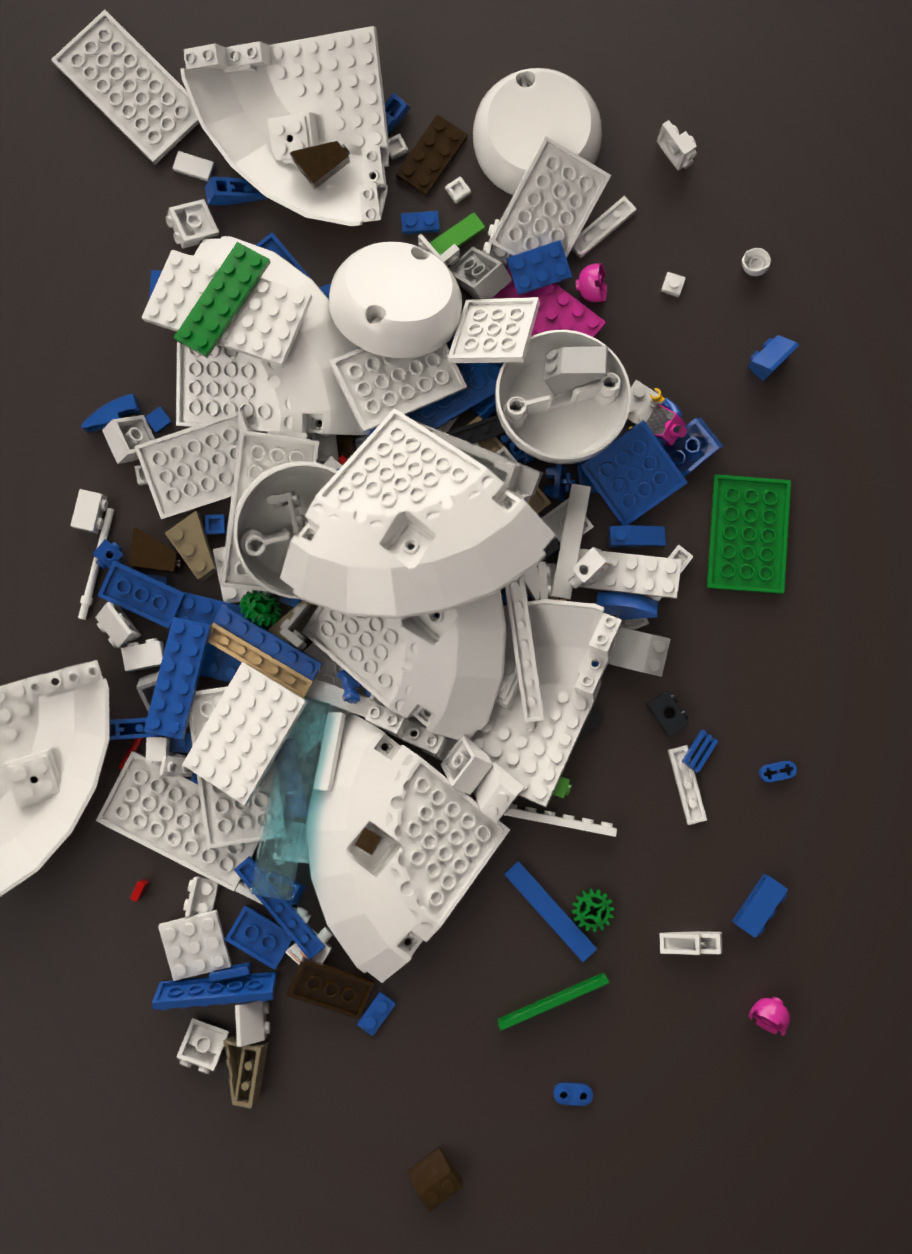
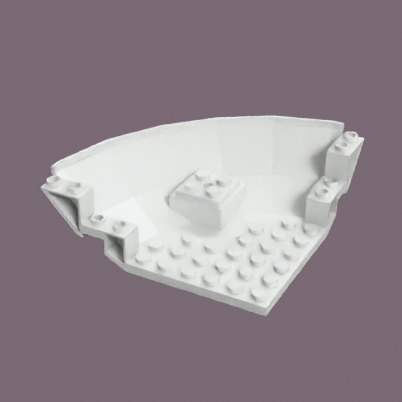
M375 26L272 45L257 41L230 47L209 44L184 49L186 69H180L181 77L201 127L228 164L258 191L306 218L348 226H360L363 222L381 220L388 191L384 167H389V140ZM234 53H237L236 59H233ZM289 135L293 136L292 142H288ZM338 141L341 146L344 144L350 152V163L316 189L308 182L290 156V153L294 150ZM373 172L376 173L375 179L371 178Z
M222 236L221 239H203L193 257L222 265L236 242H239L270 259L271 263L261 278L310 293L313 298L284 367L218 345L215 346L209 357L206 358L177 342L176 426L193 427L242 410L249 430L368 435L370 430L362 432L329 364L330 360L357 350L359 346L347 339L335 325L329 309V299L312 279L275 252L229 236ZM319 420L322 421V426H321V427L318 426V421H319Z
M393 409L315 496L305 515L309 523L297 536L294 535L290 542L280 579L294 589V595L301 600L348 616L404 618L444 612L497 593L538 565L546 556V553L543 551L544 548L554 538L555 534L527 502L506 491L505 483L488 468L398 410ZM511 505L512 508L506 509V506ZM408 546H415L413 550H408Z
M414 545L408 546V550H413L415 548ZM501 590L449 611L439 612V618H436L434 613L404 618L348 616L318 606L302 631L305 636L387 708L405 718L414 715L430 732L455 740H459L464 735L470 740L477 730L484 729L489 722L504 677L506 622Z
M548 599L528 602L545 718L544 720L533 722L524 721L508 605L503 606L506 622L504 677L489 722L484 729L477 730L470 740L487 754L492 763L497 764L524 786L519 796L546 808L594 705L602 683L601 677L607 664L610 662L622 622L621 619L604 613V607L597 604ZM597 661L599 665L597 667H593L592 663ZM371 694L369 699L373 701V704L365 720L399 740L420 748L423 752L442 762L458 742V740L428 731L426 726L414 715L405 718L387 708ZM417 731V736L412 737L411 733Z
M97 660L0 686V897L32 876L45 864L72 833L96 789L109 743V686L106 678L103 679ZM53 678H57L59 680L58 685L52 684ZM36 776L38 782L32 783L30 778Z
M351 712L344 722L332 792L312 789L315 770L310 782L305 827L310 877L326 924L358 969L363 973H370L383 983L411 960V956L422 941L427 942L443 925L510 829L499 820L495 823L481 812L476 801L463 791L452 787L445 776L404 745H399L386 735L384 731ZM383 743L387 744V750L385 751L381 748ZM364 827L383 837L374 855H370L355 846ZM407 938L410 939L409 945L404 944V941Z

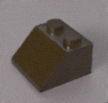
M440 1147L408 1170L418 1196L430 1212L463 1188V1179Z

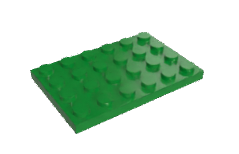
M717 474L713 476L706 588L784 594L791 480Z

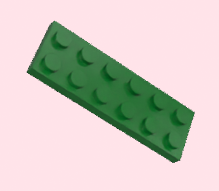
M236 242L173 338L208 358L270 265V259Z

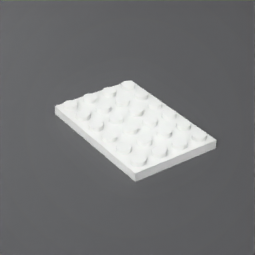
M544 136L489 242L514 256L561 240L567 258L611 175L551 138Z
M447 344L432 353L412 358L385 357L359 348L329 362L363 433L378 427L393 409L406 415L467 388L456 363H450L448 360L450 350Z
M242 410L134 446L161 519L231 497L239 431H249Z
M242 662L182 765L243 805H248L308 701Z

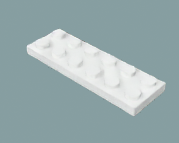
M580 549L578 561H579L589 550H587V549ZM602 551L613 565L590 585L583 582L578 587L677 599L682 559Z

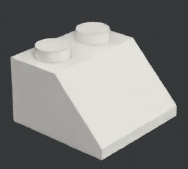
M144 415L113 419L102 430L117 464L139 459L134 446L155 439Z
M106 603L95 617L99 622L97 626L103 633L106 632L110 638L108 640L115 648H125L128 643L134 642L141 636L121 607L114 603Z
M464 735L461 736L440 764L451 786L469 795L478 787L480 781L493 766L487 754Z
M493 762V766L473 792L480 811L497 823L523 790L524 786Z
M249 1001L248 1003L238 1002L235 1005L237 1047L265 1040L267 1034H270V1022L266 1021V1014H269V1002Z

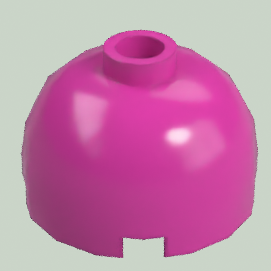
M595 263L586 266L581 271L579 279L576 280L577 291H580L582 297L587 301L601 302L606 300L607 284L604 283L606 272L603 264Z
M776 997L758 1000L748 1015L751 1020L753 1017L758 1020L756 1024L761 1028L774 1034L780 1031L783 1036L786 1034L790 1024V1014L783 1005L784 1002Z

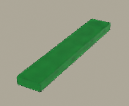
M601 973L498 1018L499 1028L504 1030L609 984L605 973Z

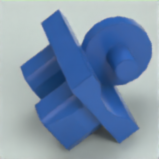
M556 464V467L546 469V478L555 480L554 486H545L544 495L557 501H564V492L570 493V487L572 484H576L575 480H571L572 473H566V467H563L562 464Z

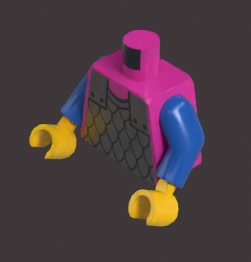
M654 388L659 395L653 397L650 394V397L654 402H661V405H656L646 424L662 447L672 446L678 437L683 438L686 435L685 422L681 419L682 413L679 407L667 397H662L660 389Z

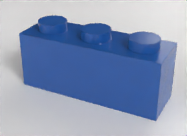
M763 874L732 922L754 938L757 935L760 936L765 930L767 920L772 919L775 915L777 905L786 899L788 889L769 875Z

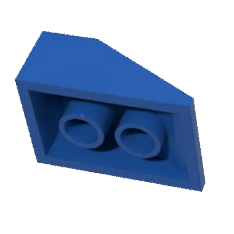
M701 417L695 418L685 426L687 433L683 438L678 437L672 446H663L684 478L724 447Z

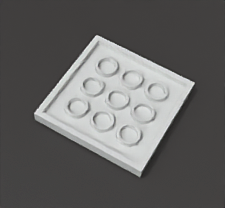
M539 298L466 300L448 355L449 362H524L540 305Z

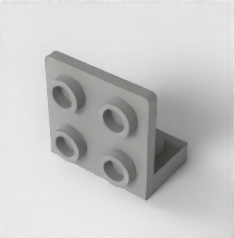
M295 491L266 497L268 505L273 504L274 508L289 504L294 532L302 531L305 521L303 514H299L298 507L301 506L299 494L295 495Z
M306 602L303 604L299 603L293 610L294 615L290 620L286 619L280 626L282 630L279 632L301 650L307 646L304 642L306 638L296 631L295 628L312 609Z

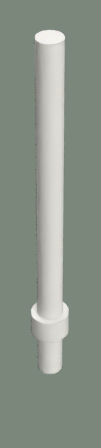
M107 508L97 548L108 538L114 509ZM95 557L84 596L82 595L80 600L82 604L78 618L86 620L89 605L91 606L93 602L92 594L100 568L96 563L97 559Z

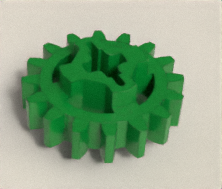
M255 590L252 593L247 591L239 605L242 608L240 612L246 614V619H252L251 623L258 622L259 626L264 623L266 627L269 624L274 625L278 621L282 609L279 608L280 603H275L276 598L269 597V593L264 595L263 591L257 593Z
M589 888V893L587 894L582 890L583 896L576 895L578 902H572L576 909H572L571 912L577 914L573 918L574 921L580 920L578 926L581 928L585 925L586 931L590 927H592L594 932H596L597 927L604 930L603 924L609 925L610 923L607 919L614 917L610 913V911L614 910V907L609 906L612 900H606V893L600 895V889L593 893L592 888ZM590 897H596L602 901L595 902ZM584 901V909H582L580 912V906ZM590 906H593L594 908H596V909H595V912H596L595 914H592L591 912H589V911H590ZM603 910H605V914L601 919V913ZM590 918L593 919L595 923H590L585 920Z

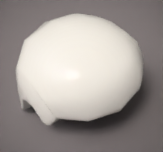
M753 248L746 251L742 258V267L749 276L758 277L763 275L771 264L768 252L762 248Z

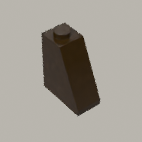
M338 141L294 150L290 153L291 159L314 189L350 163L349 150L344 144L341 146Z
M134 528L128 566L137 569L178 574V570L182 568L183 562L182 558H180L181 555L140 529Z

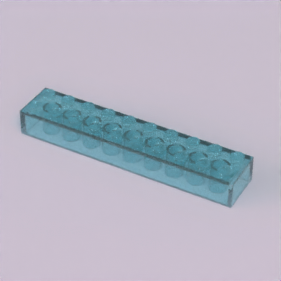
M303 698L308 701L277 754L249 891L253 895L291 901L330 703Z

